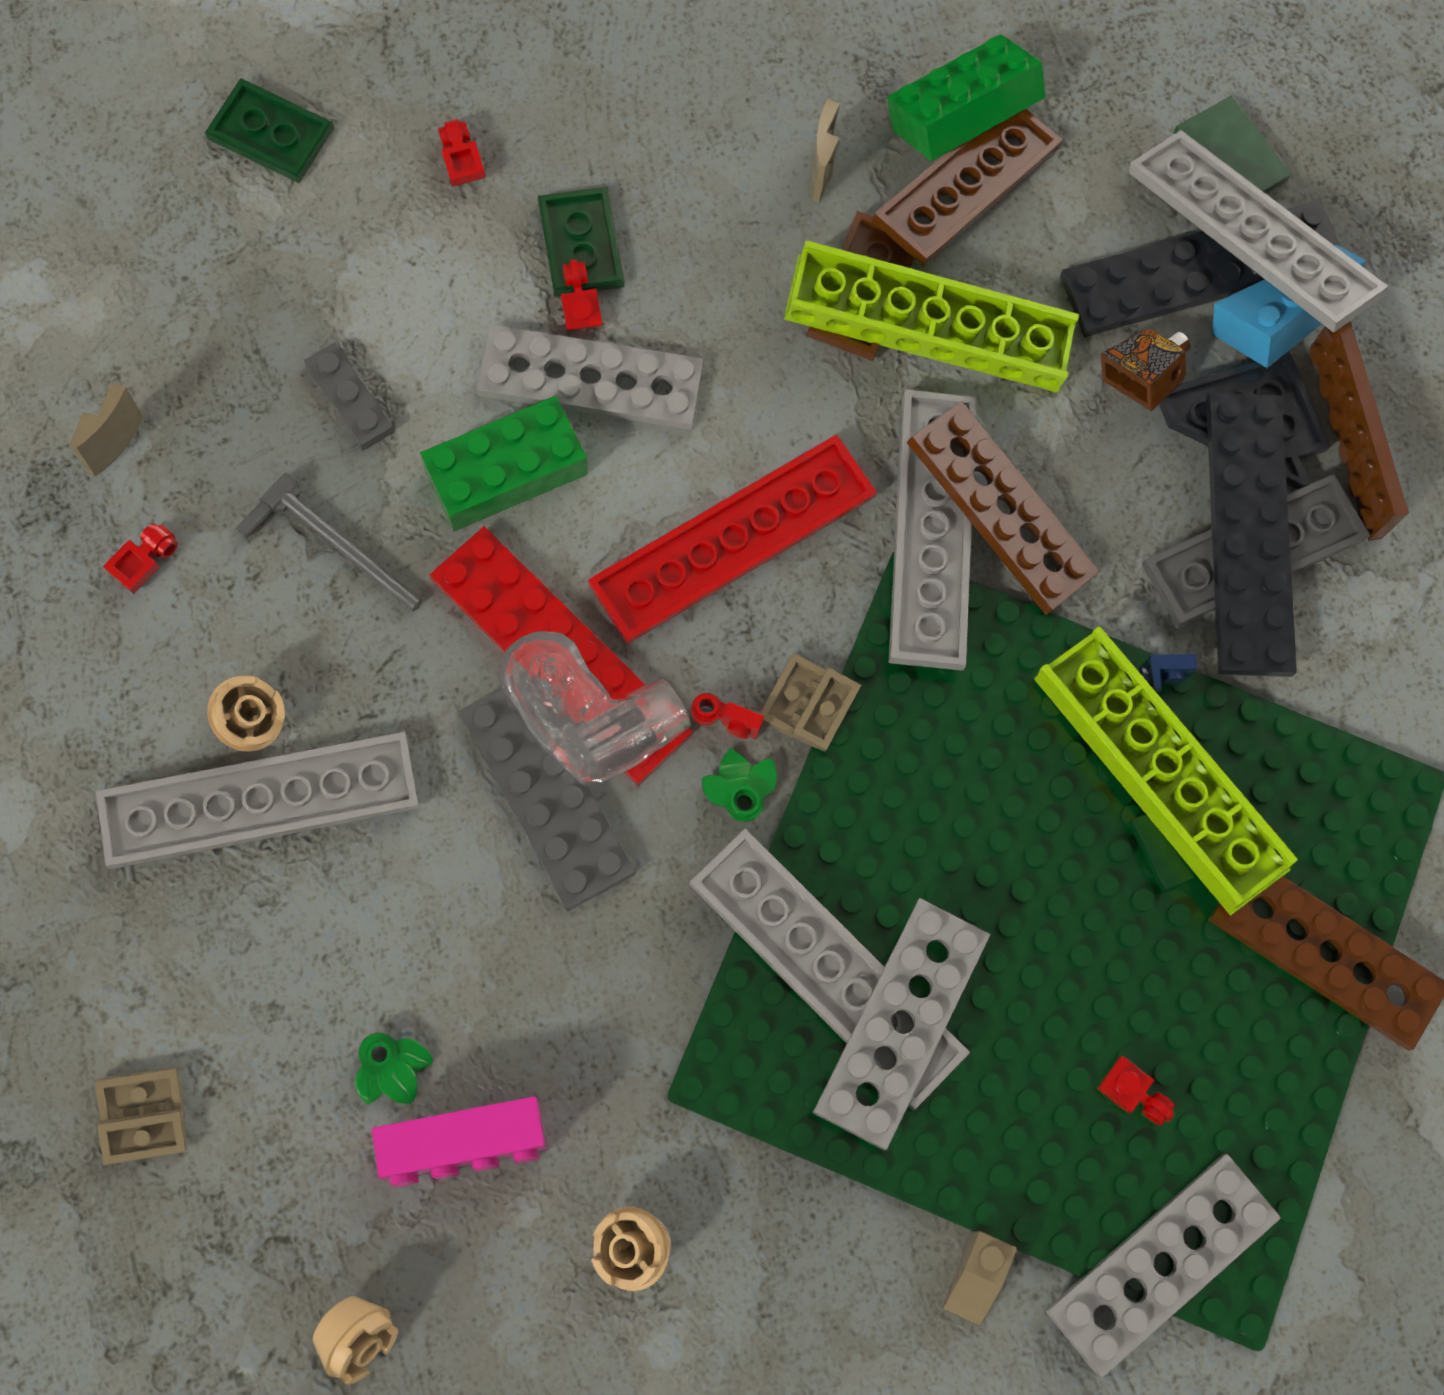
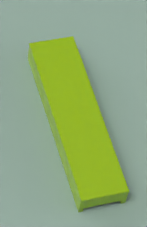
M806 240L802 252L797 258L783 320L869 343H878L884 347L1058 393L1068 376L1066 370L1074 328L1079 314Z
M1100 626L1094 629L1091 635L1053 662L1045 664L1040 668L1034 680L1230 916L1291 870L1290 867L1298 861L1290 849ZM1149 700H1150L1151 703L1155 706L1156 710H1155V709L1153 708V706L1150 704ZM1198 759L1201 760V762L1204 764V766L1206 767V769L1202 766V764L1199 762ZM1249 819L1255 824L1256 828L1252 825Z

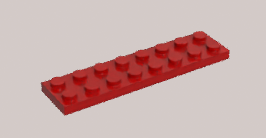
M836 434L588 579V585L628 645L874 499L877 492Z
M485 526L429 574L430 579L637 786H640L692 736L693 731Z

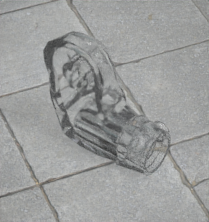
M537 631L522 636L507 648L498 665L499 683L508 698L518 709L538 745L559 762L579 783L584 785L608 780L637 766L657 749L660 751L691 726L690 719L681 700L665 679L657 680L627 693L626 699H611L602 683L589 671L575 642L562 633Z

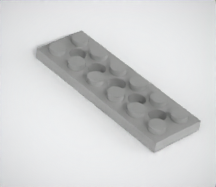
M490 324L477 386V395L532 405L557 396L563 410L692 430L704 359ZM516 359H524L530 364L526 371L520 373L512 371L509 366ZM551 365H560L565 369L564 375L559 378H551L546 375L545 371ZM593 370L600 374L601 379L595 384H587L582 381L581 375L586 371ZM623 376H630L635 379L637 384L630 390H624L619 388L616 382ZM658 382H666L672 387V391L668 395L660 396L654 393L652 387Z
M921 898L918 899L814 1108V1114L884 1151L887 1150L988 941L989 933ZM940 942L946 947L947 958L944 962L936 963L928 958L926 948L929 943ZM920 976L929 982L930 993L927 997L917 998L910 992L909 982L911 978ZM896 1012H906L911 1016L913 1028L909 1033L901 1034L893 1028L891 1020ZM887 1047L894 1052L896 1062L892 1069L883 1070L876 1065L874 1053L878 1048ZM862 1083L872 1084L878 1091V1100L872 1106L862 1105L856 1097V1090Z
M1222 1154L1045 1311L1095 1374L1103 1378L1281 1217L1230 1156ZM1219 1200L1226 1201L1232 1209V1217L1225 1224L1218 1222L1213 1215V1207ZM1189 1226L1197 1227L1203 1236V1242L1196 1250L1188 1248L1183 1239L1184 1232ZM1160 1252L1169 1254L1173 1260V1270L1167 1276L1159 1275L1154 1268V1258ZM1131 1278L1139 1280L1144 1288L1143 1297L1136 1303L1130 1302L1124 1295V1285ZM1100 1305L1108 1306L1114 1315L1112 1325L1105 1330L1098 1328L1093 1319L1094 1311Z

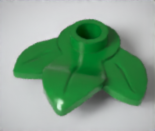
M729 749L720 762L719 775L702 777V788L707 799L712 804L725 807L727 813L734 820L750 822L761 814L764 804L763 799L775 789L777 781L776 767L771 758L762 760L751 767L750 763L741 754L733 749ZM741 798H746L751 802V807L747 810H742L738 807L737 801Z
M385 1033L370 1034L363 1039L358 1049L361 1067L355 1077L356 1090L366 1104L373 1103L382 1093L395 1102L411 1104L414 1102L417 1094V1078L414 1072L432 1064V1056L422 1044L412 1038L394 1040ZM377 1046H382L386 1049V1056L380 1061H376L371 1057L372 1050Z

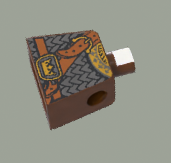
M1144 330L1101 353L1102 381L1152 411L1184 380L1186 376V352L1191 348L1190 341L1181 332H1177L1169 339H1166L1153 330Z

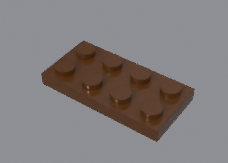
M857 211L841 250L911 268L914 258L872 222L873 216ZM810 326L807 332V336L871 361H874L880 346L878 343H869Z

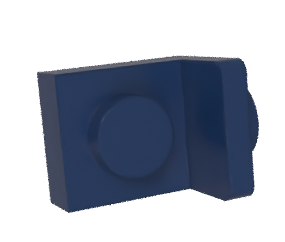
M1196 654L1150 655L1142 664V667H1139L1138 672L1154 691L1159 694L1162 690L1161 679H1163L1164 684H1178L1186 681L1197 669Z

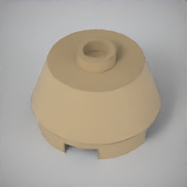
M236 676L225 680L213 691L208 702L207 715L212 731L221 742L235 750L249 752L263 749L277 738L283 726L285 709L279 692L275 691L266 682L253 676Z
M621 1207L607 1214L596 1227L593 1233L594 1257L591 1259L596 1272L607 1284L627 1291H639L650 1287L661 1277L669 1259L671 1240L667 1228L659 1219L637 1207Z
M351 1296L340 1301L325 1314L314 1332L313 1343L327 1375L340 1378L345 1384L349 1385L358 1382L370 1373L365 1366L376 1357L380 1350L385 1355L389 1353L397 1338L398 1329L392 1324L388 1309L356 1296Z

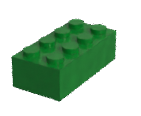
M1002 34L992 37L980 46L959 55L958 58L940 68L933 69L929 74L910 84L904 85L898 91L888 95L887 101L892 130L922 155L933 161L1046 98L1043 66L1040 60Z
M553 396L420 452L426 475L453 532L588 475L587 457L557 396Z

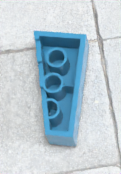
M1335 245L1365 268L1366 260L1339 245ZM1264 279L1214 303L1212 335L1268 368L1322 323Z

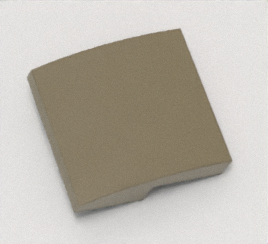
M826 99L820 115L810 172L812 200L817 203L820 202L832 177L839 138L834 136L840 104Z
M111 383L98 416L83 412L69 446L89 475L97 476L117 459L132 440L143 419L142 414L125 386Z
M793 652L760 712L764 716L763 723L796 740L826 751L861 685L829 667L825 670Z
M179 1066L98 1078L95 1081L101 1121L97 1127L103 1165L186 1152V1122Z

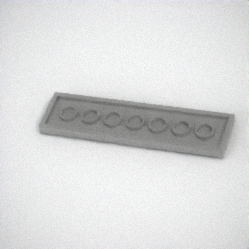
M1182 130L1130 163L1129 174L1333 333L1386 296L1389 286Z
M906 389L903 394L888 663L962 671L966 666L972 523L906 442L961 401L976 418V397ZM950 443L952 452L959 457H964L963 449L958 444Z
M405 732L96 791L105 864L109 869L420 808Z
M744 829L690 881L689 885L847 1043L884 966L776 858ZM896 1012L892 1016L891 1022L895 1031L906 1034L912 1030L913 1020L908 1013ZM946 1028L908 1104L912 1110H915L970 1053ZM880 1047L874 1053V1061L879 1068L889 1070L894 1067L896 1057L891 1049Z

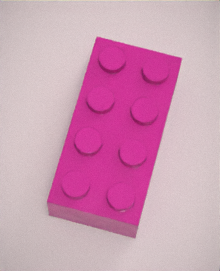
M536 1096L371 1128L378 1177L387 1182L390 1181V1186H395V1188L419 1183V1175L431 1173L432 1178H435V1180L460 1175V1167L472 1165L473 1170H476V1172L499 1168V1160L513 1157L516 1164L539 1160V1152L547 1151L540 1104Z

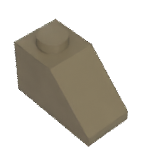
M981 1231L971 1232L942 1309L977 1325H981L1003 1287L1017 1248Z

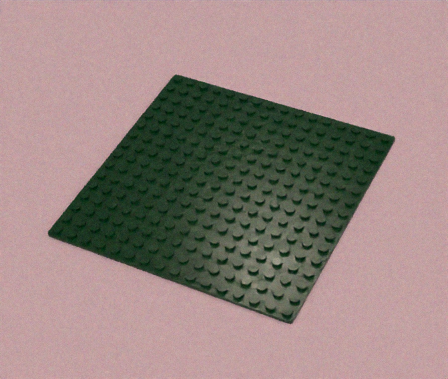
M893 552L842 672V675L857 682L861 687L827 750L823 751L811 747L768 852L884 967L919 898L989 933L988 941L946 1026V1029L970 1053L915 1110L907 1106L887 1150H882L813 1113L847 1043L735 931L669 1088L667 1098L672 1104L973 1232L981 1231L1016 1247L1022 1253L1081 1278L1222 1154H1228L1281 1219L1172 1316L1250 1350L1261 1351L1264 1349L1368 1024L1208 921L1219 901L1199 877L1164 892L1161 891L1129 824L1131 820L1146 813L1034 680L1042 666L1050 664L1091 635L1093 629L1051 612L1045 615L1039 607L969 579L967 654L964 670L888 663L894 568ZM1109 636L1137 671L1150 655H1154ZM1194 671L1185 682L1178 684H1164L1163 679H1161L1162 690L1158 694L1228 778L1235 779L1244 797L1298 859L1284 877L1393 947L1444 790V772L1197 671ZM1149 700L1150 704H1151V705L1153 706V708L1156 710L1155 706H1154V705L1151 703V701ZM1198 759L1199 762L1202 764V766L1206 769V767H1205L1204 764L1201 762V760ZM1256 899L1254 901L1253 910L1255 914L1262 919H1268L1271 915V907L1268 902L1263 899ZM1289 920L1286 926L1288 935L1294 940L1301 941L1304 937L1303 926L1297 921ZM931 942L927 945L926 953L931 961L941 963L946 960L947 949L942 943ZM1329 942L1321 944L1320 954L1322 958L1328 962H1335L1338 955L1335 946ZM1357 963L1353 970L1355 979L1361 984H1368L1371 979L1370 970L1365 965ZM916 976L911 978L909 990L915 997L925 998L930 993V984L925 978ZM1124 1056L1154 1079L1146 1094L1153 1096L1155 1092H1159L1175 1104L1173 1109L1174 1117L1170 1122L1165 1121L1162 1126L1155 1124L1142 1113L1145 1106L1140 1102L1131 1113H1127L1096 1089L1118 1057ZM862 1083L856 1090V1097L862 1105L872 1106L878 1100V1091L872 1084ZM1219 1200L1213 1207V1215L1218 1222L1225 1224L1232 1217V1209L1226 1201ZM1189 1226L1185 1230L1183 1239L1186 1246L1192 1250L1198 1249L1203 1242L1201 1231L1195 1226ZM1165 1252L1158 1253L1154 1258V1268L1159 1275L1167 1276L1173 1270V1260ZM1131 1278L1124 1285V1295L1135 1301H1140L1144 1294L1143 1285L1139 1280Z

